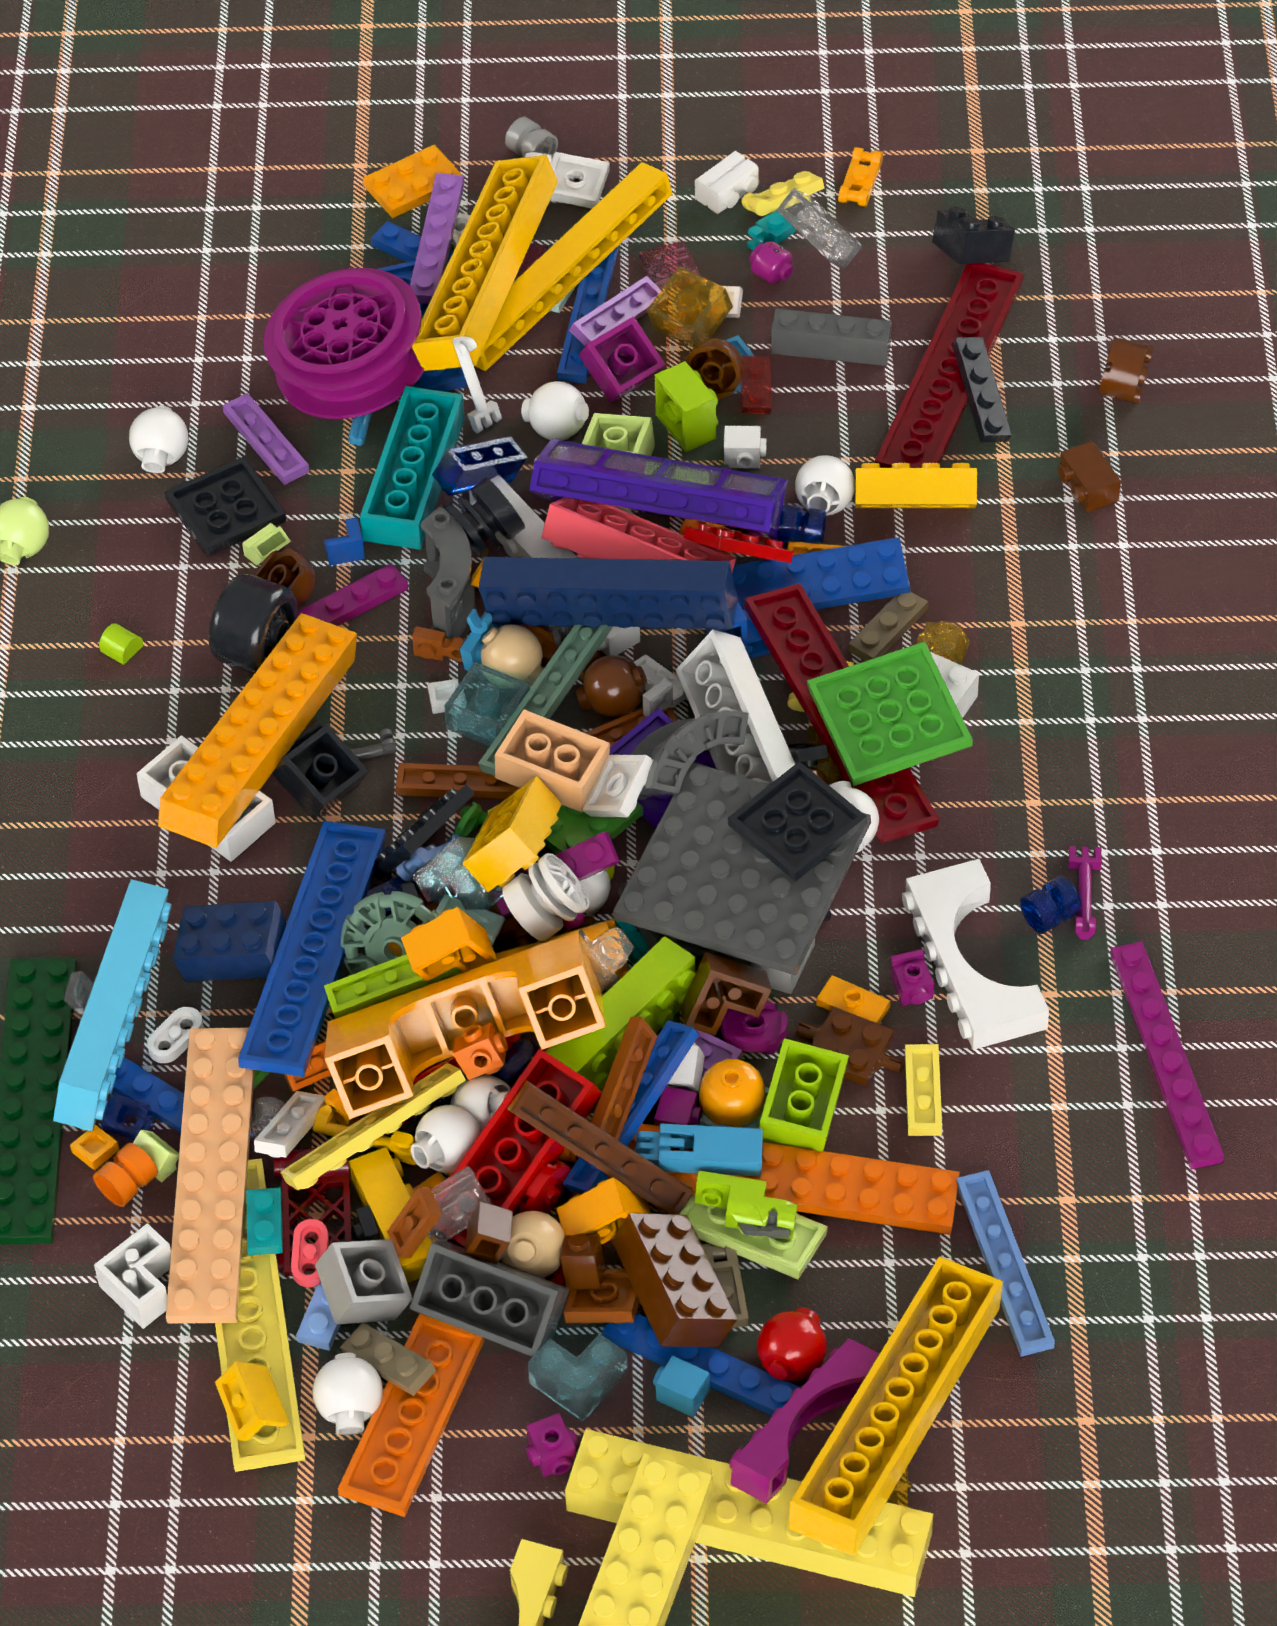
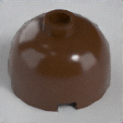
M706 339L699 342L690 351L686 359L687 364L692 370L698 371L705 386L715 392L717 399L731 395L741 382L744 371L743 358L737 348L728 341Z
M285 548L282 552L275 550L270 553L262 562L256 575L257 577L282 584L292 590L296 597L298 608L310 598L316 582L315 571L309 560L290 548Z

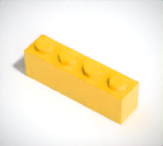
M863 463L861 468H856L855 508H976L977 468H970L969 463H954L952 468H940L939 463H924L922 468H910L908 463H893L892 468H880L878 463Z
M387 1147L348 1161L351 1181L363 1206L369 1205L380 1240L390 1239L387 1233L388 1229L414 1194L410 1183L406 1185L403 1183L401 1177L404 1176L399 1159L397 1157L392 1159ZM427 1235L412 1258H399L407 1283L420 1278L431 1243L438 1242L435 1236L430 1238Z

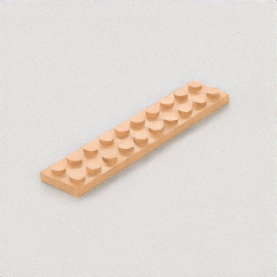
M190 1028L166 1307L167 1324L237 1323L255 1070L239 1068L238 1057L249 1028Z

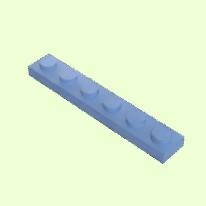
M989 1170L956 1178L957 1190L991 1277L1003 1281L1000 1304L1020 1356L1054 1349L1055 1341Z

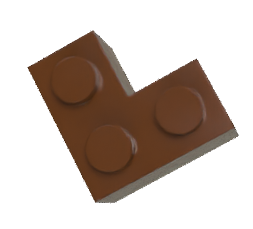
M705 952L680 1006L684 1024L693 1027L695 1030L716 1036L728 1008L759 1018L772 990L766 971Z

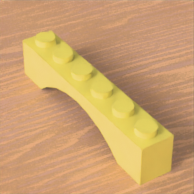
M521 1539L510 1569L511 1585L519 1606L518 1626H543L546 1618H552L557 1602V1597H554L557 1586L563 1587L568 1573V1566L564 1565L563 1550Z

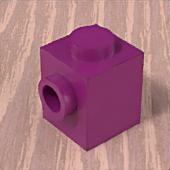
M666 1086L660 1098L654 1118V1125H699L702 1107L697 1106V1092L689 1091L683 1087L673 1088Z

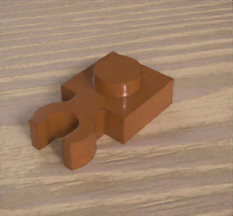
M415 627L412 634L415 656L444 661L445 656H448L456 662H463L460 648L466 641L465 639L459 637L448 639L445 632Z

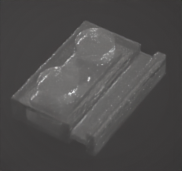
M469 1166L431 1189L442 1212L441 1217L428 1234L432 1243L446 1241L466 1229L468 1221L480 1201L491 1204L480 1182Z

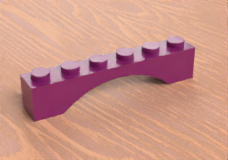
M850 1338L839 1349L835 1348L829 1355L827 1362L821 1368L814 1369L808 1382L802 1388L798 1387L794 1390L783 1408H777L772 1414L770 1421L762 1429L758 1428L754 1432L750 1442L743 1449H738L733 1454L730 1461V1468L732 1469L730 1485L767 1504L787 1482L788 1450L794 1438L814 1418L829 1410L850 1404L878 1358L879 1353Z

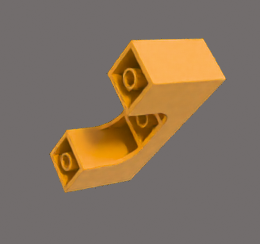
M576 931L328 1021L325 1061L348 1118L352 1119L413 1097L414 1078L429 1066L453 1057L455 1038L463 1035L467 1029L475 1025L484 1026L492 1023L497 1033L501 1032L505 1038L523 1032H535L541 1050L606 1027L601 989L579 932Z

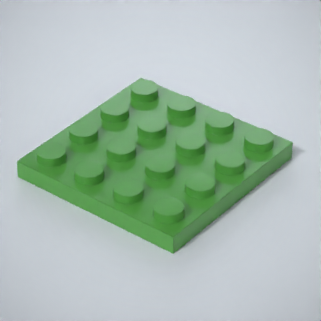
M926 642L807 681L808 690L853 786L971 747L973 744V739Z

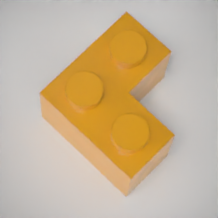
M458 906L454 909L443 911L439 917L426 924L414 927L410 933L401 937L412 970L427 982L455 966L462 972H466L497 960L486 929Z
M614 1177L601 1181L593 1189L582 1195L572 1197L567 1203L556 1208L566 1236L575 1234L600 1235L601 1245L615 1237L629 1213L651 1214L648 1201L631 1191Z

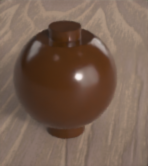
M619 655L604 656L594 661L588 667L583 677V686L576 688V696L579 704L585 711L593 709L602 716L621 717L629 714L639 705L644 694V684L647 682V678L643 668L636 666L630 659Z

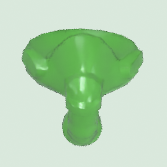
M476 802L472 803V807L467 806L462 809V818L456 826L453 835L458 834L466 840L479 824L483 825L488 814L483 812L481 806Z

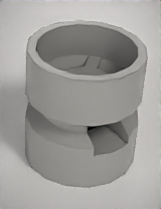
M524 116L514 121L508 129L505 145L517 155L523 156V158L529 152L552 155L553 158L558 148V139L546 129H541L536 122Z

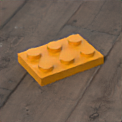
M431 145L363 177V186L393 219L430 201L436 173L462 174L435 145Z

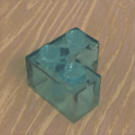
M456 837L412 875L427 902H441L444 895L447 894L452 897L458 896L465 910H488L503 897V888L497 885L487 892L462 864L475 838Z
M601 1334L578 1357L552 1339H549L528 1361L529 1384L584 1422L628 1374L627 1352Z

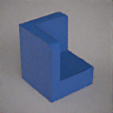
M357 517L345 519L346 536L324 540L329 566L365 559L363 539Z

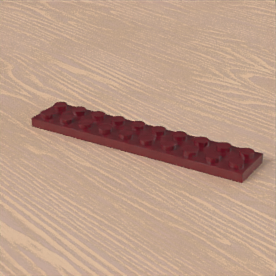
M985 263L966 264L875 459V463L880 464V468H892L893 463H908L910 468H922L924 463H941L969 402L952 343L958 337H983L989 357L1023 283L1024 273Z
M799 583L745 598L743 606L822 743L827 745V751L844 781L850 782L852 788L866 793L875 803L879 813V825L876 836L880 843L937 827L940 819L910 768L853 786L807 685L808 680L847 668L849 665L802 585Z

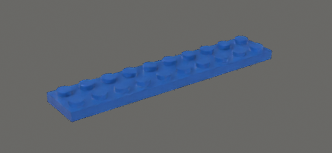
M323 821L238 1057L239 1068L299 1077L305 1076L330 1003L324 985L338 980L344 963L343 958L346 956L344 948L341 947L342 927L347 915L353 914L354 906L367 896L375 873V867L378 864L376 857L382 852L386 841L385 829Z

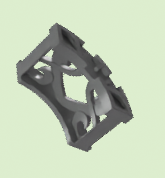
M438 507L421 522V529L425 531L427 561L423 564L424 572L433 579L426 589L427 595L431 599L433 626L430 629L445 632L448 639L454 637L465 639L470 630L467 617L472 609H475V592L473 585H471L470 577L472 566L470 543L459 522L444 508Z
M740 711L715 712L697 718L671 722L650 733L631 753V755H647L654 760L646 784L643 786L637 799L645 800L646 798L659 795L680 794L684 776L691 764L696 760L695 757L717 745H743L745 743L749 713Z

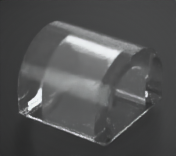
M261 1097L256 1100L251 1117L250 1137L257 1138L285 1105L283 1101L273 1097Z

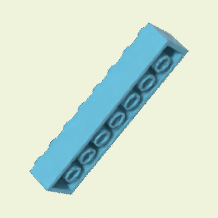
M133 879L130 880L59 1081L53 1118L55 1122L93 1131L96 1119L103 1120L108 1103L106 1101L107 1096L113 1091L117 1076L115 1075L116 1070L122 1065L125 1043L130 1041L134 1028V1017H138L143 1001L141 996L143 991H147L151 978V967L156 965L160 948H158L159 944L164 941L166 936L167 921L172 907L171 903H167L169 889Z

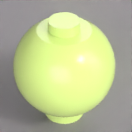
M28 497L11 499L0 504V561L10 565H19L23 556L29 558L38 553L44 547L49 535V523L45 513L35 500Z

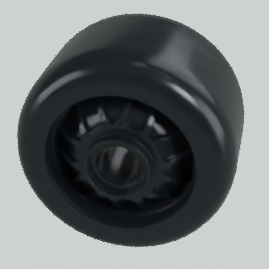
M242 574L233 578L220 594L211 617L209 647L213 656L224 664L256 673L297 619L298 605L292 590L282 584L250 574Z

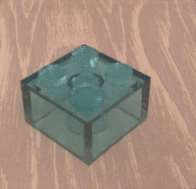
M475 662L444 705L446 728L491 746L530 690V684Z

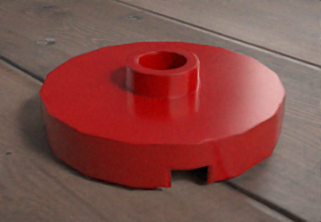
M558 1159L553 1160V1165L551 1163L544 1165L528 1185L525 1195L529 1198L526 1204L520 1203L519 1212L540 1211L548 1214L566 1187L563 1182L569 1174L570 1168Z

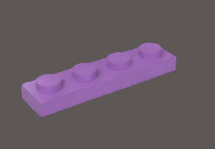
M645 276L574 322L569 331L585 346L634 316L635 319L643 316L661 304L666 294L651 279Z
M248 393L222 405L225 416L283 485L309 473V464Z

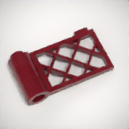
M316 1148L293 1149L287 1157H274L275 1178L281 1177L283 1253L277 1254L278 1270H284L285 1277L292 1276L291 1256L293 1245L291 1246V1239L293 1240L294 1232L290 1230V1226L300 1216L304 1220L313 1219L305 1211L316 1200L328 1208L318 1219L325 1224L334 1214L344 1221V1226L335 1235L328 1231L329 1246L331 1243L342 1242L340 1239L344 1235L345 1242H352L351 1176L348 1162L350 1157L346 1159L347 1161L342 1167L327 1171L318 1177V1181L313 1186L304 1189L311 1196L300 1207L289 1199V1190L297 1189L285 1182L280 1171ZM343 1186V1195L334 1204L322 1196L329 1187ZM343 1205L344 1213L341 1210H339ZM290 1208L294 1211V1213L291 1216ZM311 1268L306 1269L304 1274L311 1275L315 1270Z

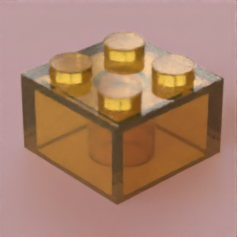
M679 266L646 311L654 329L694 348L699 342L712 337L733 308L726 288Z

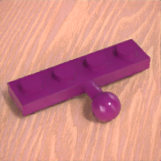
M604 831L555 855L571 869L579 881L620 863L610 836ZM527 869L515 874V877L521 873L529 876V870ZM497 885L492 889L501 915L507 918L513 914L504 900L503 888ZM584 912L577 913L576 918L572 921L563 919L564 927L569 929L579 927L584 921Z

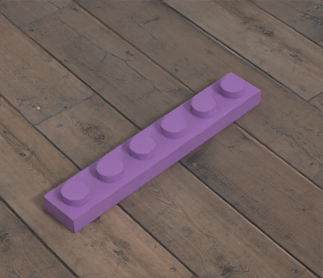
M436 173L410 287L416 294L419 303H430L445 271L465 185L464 175Z

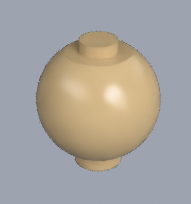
M504 625L498 630L493 627L481 640L484 643L481 649L483 669L493 681L500 685L515 687L524 683L530 689L544 670L541 666L543 658L541 644L534 633L523 626Z
M525 1211L512 1217L510 1244L501 1257L502 1263L541 1278L550 1276L561 1266L560 1255L566 1236L562 1226L552 1216L540 1211Z

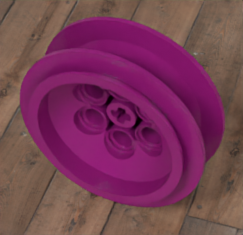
M348 268L329 272L295 289L274 310L267 323L263 340L266 358L275 372L278 387L284 398L296 409L306 414L327 419H345L375 412L402 397L405 386L413 387L424 372V367H421L412 349L423 318L421 316L420 304L416 294L405 281L389 272L373 268Z

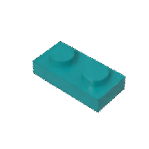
M281 1188L246 1190L248 1255L283 1253Z

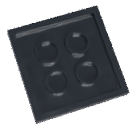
M245 457L165 491L166 501L206 557L252 537L270 523L277 526L287 521L286 513Z
M800 761L727 818L729 827L795 882L867 825V816Z
M467 784L458 791L451 788L443 797L441 796L436 802L426 808L412 825H409L396 837L397 839L376 857L379 863L375 867L374 875L380 880L409 858L475 794Z

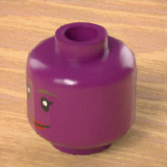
M773 241L766 242L765 244L760 243L755 247L750 256L752 272L769 284H777L781 280L786 281L793 272L792 254Z

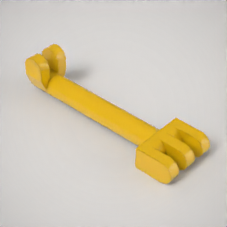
M324 1105L316 1115L313 1131L334 1137L348 1128V1126L336 1124L337 1120L332 1107ZM395 1131L392 1137L382 1135L374 1140L375 1143L372 1147L379 1149L387 1147L388 1151L394 1152L395 1157L400 1162L416 1165L411 1154V1146L415 1144L411 1134Z

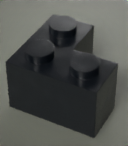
M952 206L949 210L937 211L932 243L959 264L1009 262L1015 229L1007 224L1004 218L990 216L988 219L978 220L969 215L966 209Z

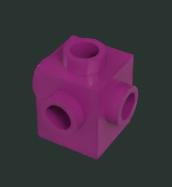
M560 1413L526 1425L529 1444L526 1447L527 1456L532 1467L539 1466L543 1477L552 1474L560 1475L573 1467L576 1451L579 1450L580 1446L573 1429L567 1431Z

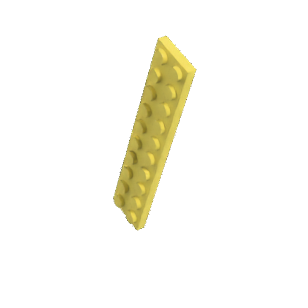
M262 1158L248 1160L246 1190L266 1189ZM246 1198L237 1323H215L221 1373L223 1374L236 1361L266 1366L289 1423L285 1427L264 1425L248 1441L237 1440L228 1418L235 1472L306 1460L276 1254L248 1255Z

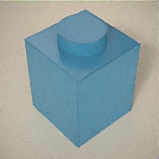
M672 1356L667 1365L660 1366L655 1374L653 1385L656 1386V1401L694 1418L710 1391V1372Z

